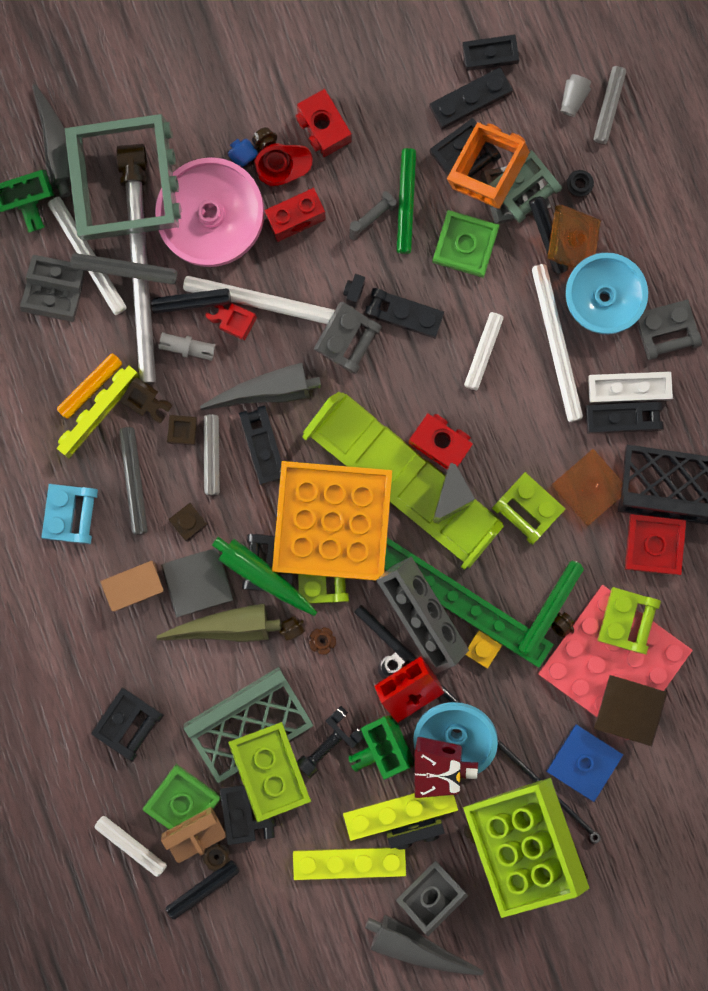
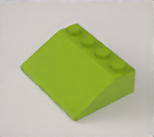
M551 778L528 784L463 807L501 918L576 898L589 889Z

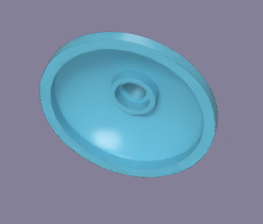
M599 253L585 258L574 268L566 285V302L574 319L584 328L599 334H615L630 328L641 317L648 301V286L642 271L631 260L615 253ZM600 294H607L609 300L607 302L602 301Z
M457 702L443 703L425 712L415 727L413 738L414 748H416L417 737L460 745L462 747V761L478 762V774L491 764L498 746L497 732L489 717L476 707ZM453 729L461 730V732L455 733Z

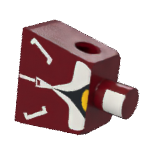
M417 737L415 748V798L457 795L460 793L462 779H478V762L462 761V747L460 745Z

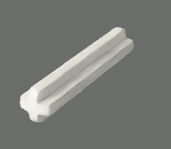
M494 312L489 314L464 384L468 389L478 390L503 321V316Z
M102 816L95 824L97 831L154 876L159 877L166 869V863L106 816Z

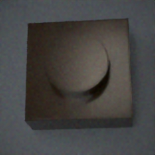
M169 415L167 443L195 446L197 417Z
M191 503L168 519L186 542L208 525Z

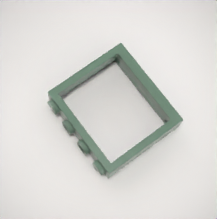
M162 114L65 128L77 236L80 239L86 241L179 228L178 219H181L182 209L180 203H176L175 192H179V183L177 176H173L172 165H176L174 149H170L169 138L173 137L170 122H167ZM155 128L165 216L93 226L82 138Z

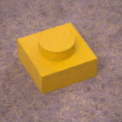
M478 630L468 646L469 651L465 655L488 669L502 645Z

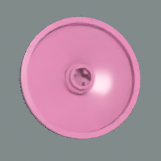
M212 157L190 161L175 170L173 176H177L179 183V192H175L176 203H180L182 209L181 219H178L179 228L159 230L162 239L170 250L184 261L203 267L226 265L247 253L260 235L265 215L262 194L249 173L231 161ZM162 188L156 202V217L165 216Z

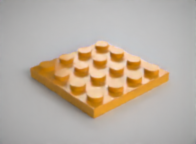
M282 461L272 572L377 581L384 573L392 470Z

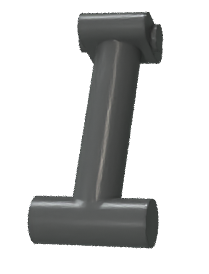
M384 191L381 201L358 221L351 222L349 230L350 239L357 240L360 233L387 209L395 210L396 200L392 195Z

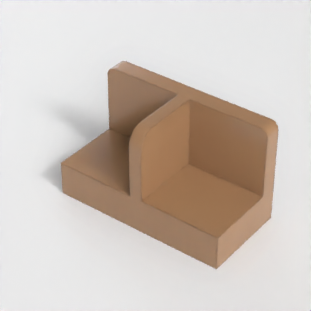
M149 561L100 581L112 611H118L135 603H142L145 599L163 593L164 589L158 576L159 571L154 561Z
M209 807L162 833L161 841L166 850L170 849L177 863H181L197 853L200 856L203 855L206 848L226 838V832L212 807Z

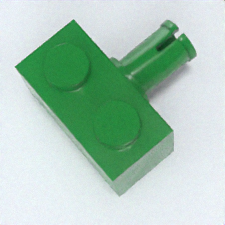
M39 170L0 183V212H6L15 208L21 209L28 233L45 228L36 204H39L38 201L55 196L47 170Z
M391 715L382 717L360 728L369 747L349 755L350 763L361 759L360 762L351 766L355 772L376 762L383 780L415 766V760L400 727Z

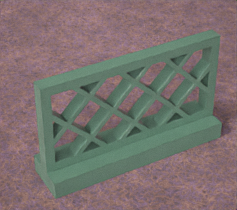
M279 667L184 723L185 732L191 738L217 783L238 772L233 754L218 750L221 736L234 739L243 737L242 733L246 721L260 724V730L264 729L265 726L275 725L274 723L266 722L269 707L285 710L282 724L285 731H289L286 734L288 740L314 726ZM284 686L289 695L287 705L271 703L273 692ZM266 696H268L267 702L261 700V699L265 698ZM291 700L297 709L290 707ZM257 703L266 706L263 720L247 717L251 705ZM245 710L243 716L237 715L241 711ZM288 712L300 714L305 723L296 729L286 727ZM230 718L242 720L239 735L223 731L226 720ZM221 724L220 730L213 729ZM206 732L218 734L215 749L203 747L198 737ZM207 752L213 753L212 761L208 756ZM216 755L232 758L230 769L219 774L214 766Z

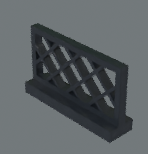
M627 444L625 447L618 512L686 520V522L708 525V491L704 493L695 482L703 474H706L708 477V467L705 465L708 464V456ZM632 453L642 454L648 463L638 470L631 462ZM662 457L669 458L675 466L666 474L656 463ZM688 461L696 462L702 470L693 478L683 467ZM650 466L661 477L652 485L641 474ZM676 470H679L688 481L679 489L668 478ZM635 477L646 488L640 494L628 492L629 482ZM662 481L673 492L667 498L660 497L653 489ZM691 485L700 497L695 501H687L680 492Z

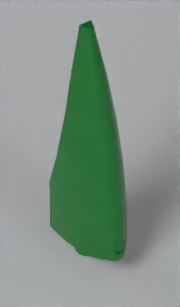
M220 537L216 538L212 546L222 552L218 559L220 562L278 599L313 616L317 614V611L288 581L279 573L272 572V567L235 538L230 544Z

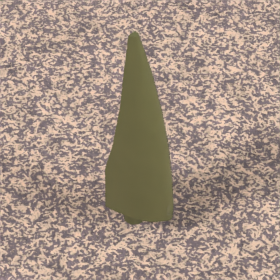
M265 604L251 605L198 618L158 635L157 640L215 639L236 642L269 640V632L280 631L281 622L280 619L267 620Z

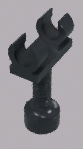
M342 706L325 721L334 730L333 734L311 756L306 757L302 755L296 761L300 769L310 779L318 772L317 762H320L339 743V740H344L353 748L364 737L360 729L362 728L361 725L349 737L337 726L348 714Z

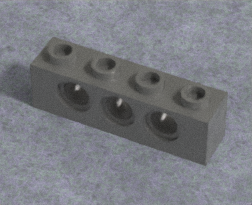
M412 556L391 566L377 579L378 584L433 673L436 674L455 666L469 649Z

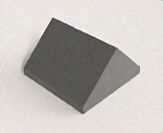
M450 463L432 521L434 523H439L471 506L475 500L456 464Z
M435 861L396 901L418 927L429 936L468 897V894Z

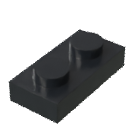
M515 34L462 42L466 71L519 64L520 59Z
M440 816L387 830L386 834L390 849L396 848L401 850L412 846V843L417 841H434L440 837L439 835L445 834Z

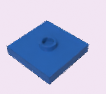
M575 724L546 772L595 802L623 754Z

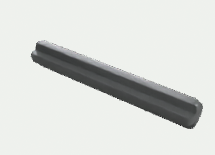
M78 253L72 254L71 267L74 269L166 284H175L177 280V271L172 268Z
M124 427L119 432L131 527L134 535H141L147 533L148 530L136 436L133 427Z

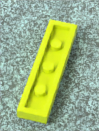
M129 365L125 370L121 368L112 378L114 383L108 390H101L95 397L94 401L96 403L89 411L86 409L79 415L76 420L78 424L72 431L67 430L58 440L60 445L57 449L69 459L121 400L135 377L139 379V374Z
M415 793L348 811L343 813L350 841L455 812L458 811L454 795L415 798Z
M384 847L293 851L294 880L406 876L405 849L398 850L396 848Z

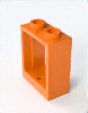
M477 122L447 177L452 189L500 209L530 153L525 139L515 133L505 134L493 124L483 125ZM485 142L514 153L496 188L467 176Z

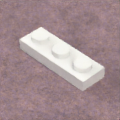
M671 372L588 376L589 404L670 401L673 399Z

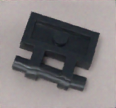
M244 785L220 788L228 845L256 841L255 829L263 828L264 839L275 838V817H270L260 822L253 820L252 807Z

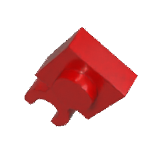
M231 304L228 310L223 305L214 306L219 309V312L215 315L206 312L205 316L210 322H221L219 328L222 331L244 341L257 319L256 314L234 304Z

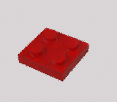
M631 514L629 518L625 570L680 576L682 573L686 520Z

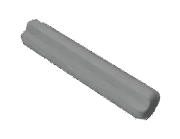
M614 66L611 70L593 138L595 142L600 144H606L609 139L626 75V69L623 67Z
M214 414L204 416V492L206 495H218L220 493L219 417Z

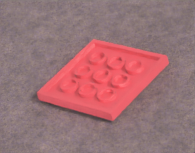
M604 585L600 586L573 625L574 633L570 632L561 640L538 672L540 677L596 718L598 717L610 675L664 691L693 651L655 622H652L646 646H649L647 655L598 642L597 639L611 592ZM637 609L628 637V641L636 642L643 614Z

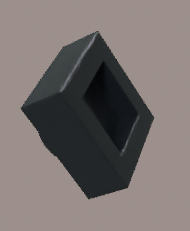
M355 274L353 281H347L343 295L347 296V305L357 308L365 286L364 276Z

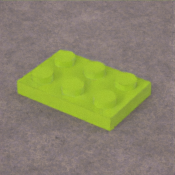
M282 722L228 742L257 822L311 802Z

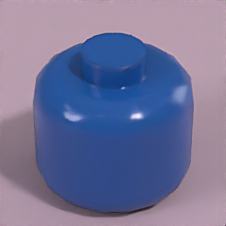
M236 139L230 144L231 149L228 151L230 160L242 168L258 155V151L249 139H243L242 141Z

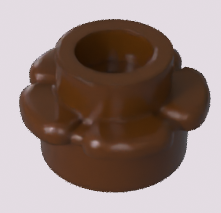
M326 627L313 630L310 634V648L321 655L328 654L331 648L333 649L336 645V638L332 635L333 632ZM324 638L325 643H320V639Z

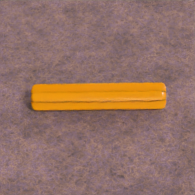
M110 354L57 407L58 412L64 418H70L122 365V361L115 354Z

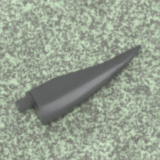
M33 84L32 88L43 130L47 172L53 190L58 189L60 197L65 198L71 195L65 129L48 100L36 84Z
M303 363L290 365L243 382L201 405L200 408L201 410L261 402L286 403L309 398V390L321 388L320 377L306 379Z
M384 915L381 922L368 918L365 929L376 933L370 948L372 951L430 969L459 974H484V970L444 950L407 924Z

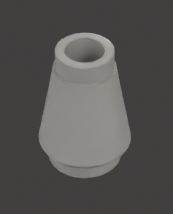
M571 74L570 79L566 80L561 113L575 117L591 91V81L589 79Z

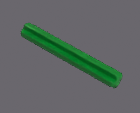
M404 148L401 155L397 253L400 254L411 253L416 166V150L412 148Z
M573 560L568 563L519 646V651L523 655L528 657L534 655L582 574L584 568L580 563Z

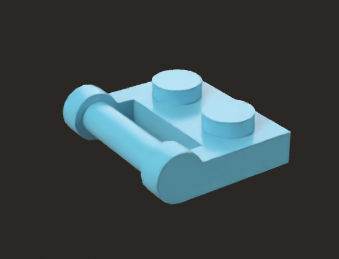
M49 484L42 539L91 544L92 536L89 534L94 498H97L98 489ZM79 496L83 497L79 534L72 533L76 497Z

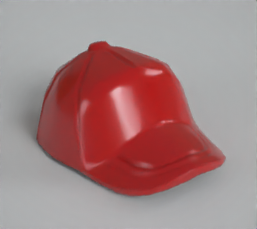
M277 143L261 150L254 163L258 178L262 182L270 186H278L307 174L311 169L313 159L310 150L305 146Z

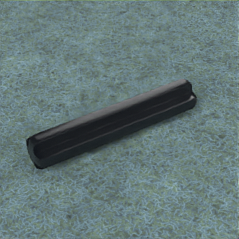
M541 196L535 197L529 201L530 208L554 273L561 274L566 272L569 266L545 199Z
M225 288L157 297L151 301L152 311L157 314L225 305L231 302V295L229 289Z
M230 860L222 868L209 875L169 904L165 909L170 918L173 920L178 918L240 872L236 863Z

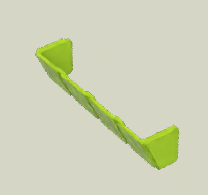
M337 392L329 397L303 432L304 435L302 437L305 440L313 438L347 467L392 470L390 502L464 563L461 568L464 570L473 565L504 527L503 522L476 499L471 506L439 523L432 522L446 475L343 392Z

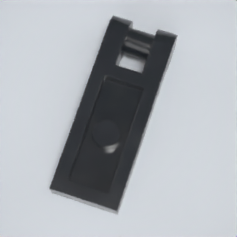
M372 288L370 294L372 300L370 305L366 306L364 315L436 339L444 311L389 294L378 288ZM382 302L390 304L387 312L380 310Z
M662 402L587 405V434L664 430L663 421H660V412L663 411ZM642 412L649 413L650 421L643 422Z
M265 405L257 407L258 410L247 413V411L239 413L260 486L280 480L282 464ZM261 420L263 427L252 430L251 423Z

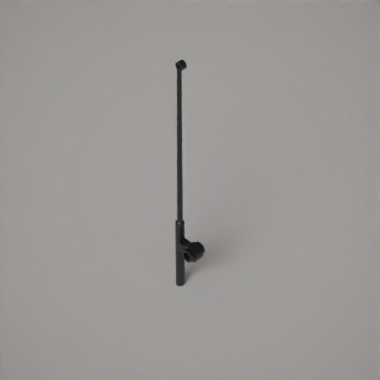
M360 605L354 613L395 651L392 656L385 657L378 665V672L382 678L386 679L400 670L405 662L409 664L417 659L365 607ZM441 684L444 691L443 695L450 702L461 703ZM498 739L497 747L534 782L541 781ZM558 797L560 806L589 833L588 842L590 844L598 843L601 838L600 835L591 829Z

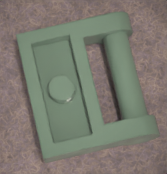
M531 150L503 204L518 223H521L526 219L525 215L531 211L529 205L531 199L538 196L547 199L553 193L557 194L560 192L562 187ZM503 173L489 185L496 188ZM544 179L547 183L546 186L519 207L514 203L515 200L540 180Z

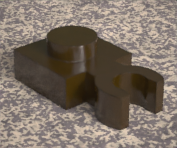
M137 377L132 380L120 400L121 403L141 416L146 411L150 412L151 417L158 423H162L165 419V416L158 409L162 408L169 412L172 408L170 402L156 399L158 391Z

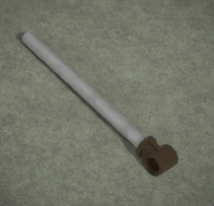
M145 144L117 146L118 169L122 173L120 184L126 186L128 221L144 219L142 186L147 184V177L144 176V171H147ZM145 232L129 234L131 262L148 265ZM132 278L139 379L146 384L156 383L149 281Z

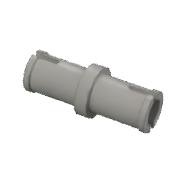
M162 332L159 350L163 349L180 353L182 357L186 358L194 356L212 361L216 344L193 340L192 336L184 338Z

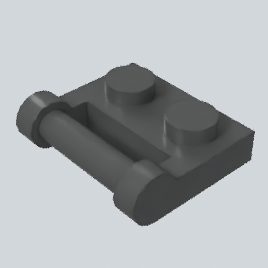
M688 299L646 310L636 322L648 360L656 359L660 354L682 348L702 346L701 336L697 330ZM685 329L688 336L656 345L652 338Z
M340 302L315 345L314 350L345 370L357 374L360 368L358 364L375 334H379L382 326L346 303ZM361 325L366 330L348 360L343 356Z

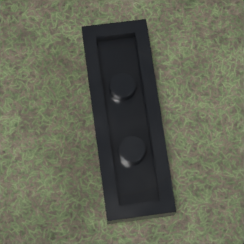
M501 67L431 102L429 107L441 129H444L512 94L513 89Z

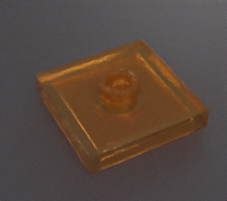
M564 205L555 206L547 259L575 268L582 260L596 254L601 220Z
M592 449L551 486L588 526L621 497L622 481L598 453Z

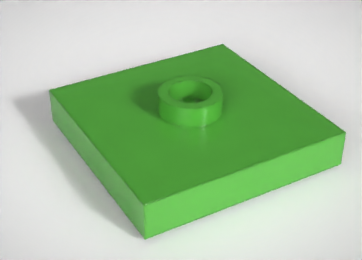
M448 210L432 263L484 278L500 225Z
M176 763L142 810L166 828L171 829L209 807L213 809L221 799V796Z

